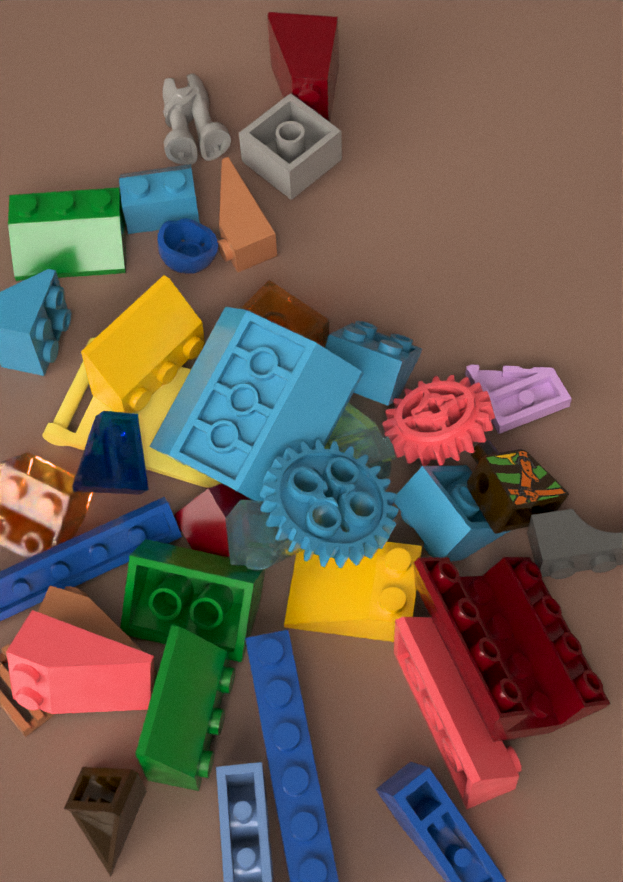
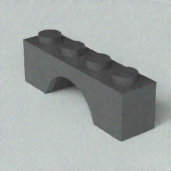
M573 509L531 515L527 535L534 562L540 569L542 577L551 576L553 579H564L579 571L592 570L596 573H602L614 569L617 565H623V532L611 533L595 529L585 523Z

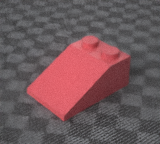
M34 610L30 612L6 651L12 697L26 709H40L50 714L148 710L154 689V656Z

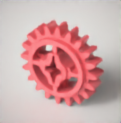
M450 375L446 381H440L439 377L435 376L431 383L425 384L423 381H419L418 388L414 390L404 389L405 397L403 399L394 398L393 404L395 409H387L385 414L388 420L382 422L389 448L394 449L397 458L405 455L408 464L420 458L422 466H427L431 460H437L438 465L442 466L446 458L452 457L455 461H459L461 452H475L474 442L485 443L486 437L484 432L493 430L491 420L495 418L489 394L487 391L483 392L479 382L471 385L469 378L465 377L458 383L454 375Z

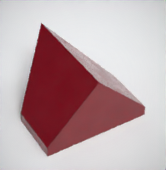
M221 483L205 490L176 512L174 517L191 549L250 561L264 512H261L260 509L262 505Z

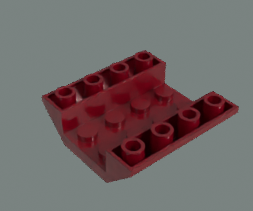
M419 557L413 562L415 586L493 742L549 734L610 705L603 691V684L600 678L589 666L582 653V646L579 640L571 633L562 617V610L559 604L551 597L542 580L540 569L532 562L530 557H503L482 576H460L449 557Z

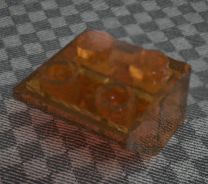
M30 452L2 461L0 464V545L28 559L72 539L85 520L95 485Z

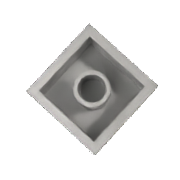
M291 93L239 132L242 162L291 200L342 160L341 130Z

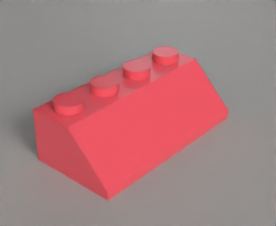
M401 617L396 619L394 655L466 810L514 790L519 779L518 773L522 771L519 758L511 746L505 747L502 740L493 742L432 618Z

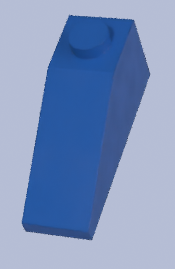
M410 761L375 789L402 829L445 882L506 881L429 767Z

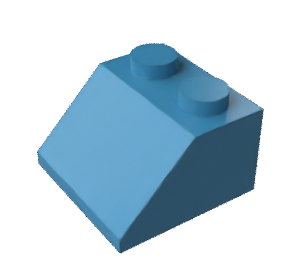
M191 164L120 174L121 202L128 234L160 230L166 221H178L184 218L200 223Z
M467 465L422 466L396 494L397 497L394 503L400 509L402 519L407 525L414 528L423 540L425 550L432 557H449L450 561H460L509 532L495 534L467 488V480L472 474Z

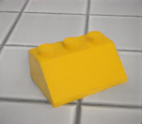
M163 275L81 351L92 395L127 420L135 411L142 410L150 401L151 396L162 385L169 384L175 378L178 370L189 359L192 360L200 354L205 345L203 324L171 279Z

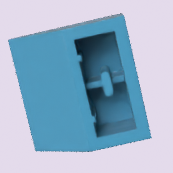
M47 269L0 292L1 367L45 376L49 363H53L56 360L59 350L58 341L62 331L66 332L71 322V311L67 308L64 288L60 285L56 270Z
M355 321V324L351 323L329 334L325 348L364 373L354 393L387 406L393 403L394 398H399L420 357L422 348L412 345L413 340L406 336L391 334L389 337L376 332L377 327L364 321Z

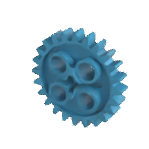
M316 440L312 450L304 441L300 442L297 451L288 447L283 457L276 456L271 468H268L264 477V485L260 491V496L264 498L260 509L261 512L270 513L266 526H279L280 529L275 539L280 541L289 538L292 541L288 549L290 553L296 551L299 547L304 549V561L306 562L311 559L313 554L319 555L320 563L323 567L326 566L329 558H334L339 568H343L348 557L355 565H359L364 555L371 559L378 548L382 549L396 526L393 520L399 509L392 506L397 495L392 492H386L391 483L390 479H378L377 475L381 467L374 466L368 468L365 465L369 457L367 455H363L359 459L354 458L352 446L343 453L339 452L336 441H333L329 449H325L322 442Z

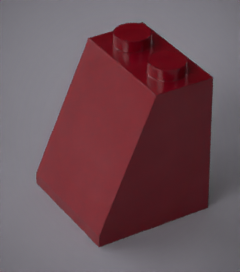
M268 12L271 68L283 98L291 93L330 122L339 70L338 17Z

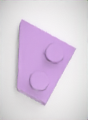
M471 364L466 366L465 375L469 378L470 384L473 385L479 382L483 392L487 391L495 414V418L491 421L498 434L570 407L572 398L554 368L533 367L531 369H523L519 366H503L502 371L479 370V365Z

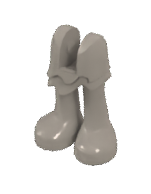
M194 73L187 75L188 85L185 88L177 89L173 78L165 79L163 84V113L166 124L172 127V131L166 135L164 140V150L168 159L182 165H192L197 161L198 157L195 140L188 126L193 118L200 152L205 161L218 158L225 153L231 144L228 129L222 123L212 122L209 114L208 94L201 79Z

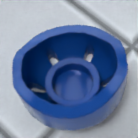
M184 218L178 221H166L158 232V251L164 263L172 270L184 274H194L211 265L218 252V240L211 229L192 219Z

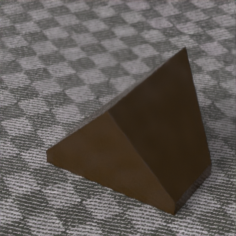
M82 767L64 809L72 813L111 877L146 794V789L139 774L132 769Z

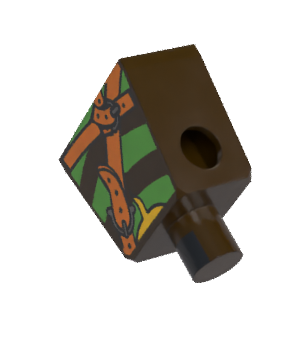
M486 440L485 443L477 444L474 447L475 452L471 453V457L478 465L467 480V488L495 534L529 527L531 515L558 511L569 495L523 449L499 453L491 441Z

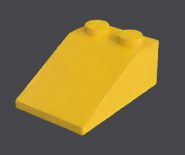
M386 542L382 549L378 548L373 558L370 559L364 555L360 564L355 565L348 557L343 568L338 567L334 558H329L325 567L321 566L319 555L313 554L311 559L306 562L304 561L305 550L302 548L297 549L284 628L394 642L395 620L401 617H414L417 588L415 586L413 562L421 557L422 546Z

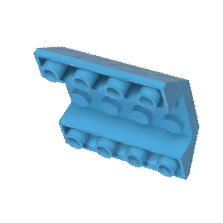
M225 307L149 447L205 474L262 505L264 498L260 496V491L264 485L263 480L276 456L283 457L288 447L297 451L300 442L303 441L311 450L316 440H320L325 447L364 373L310 339L248 310Z

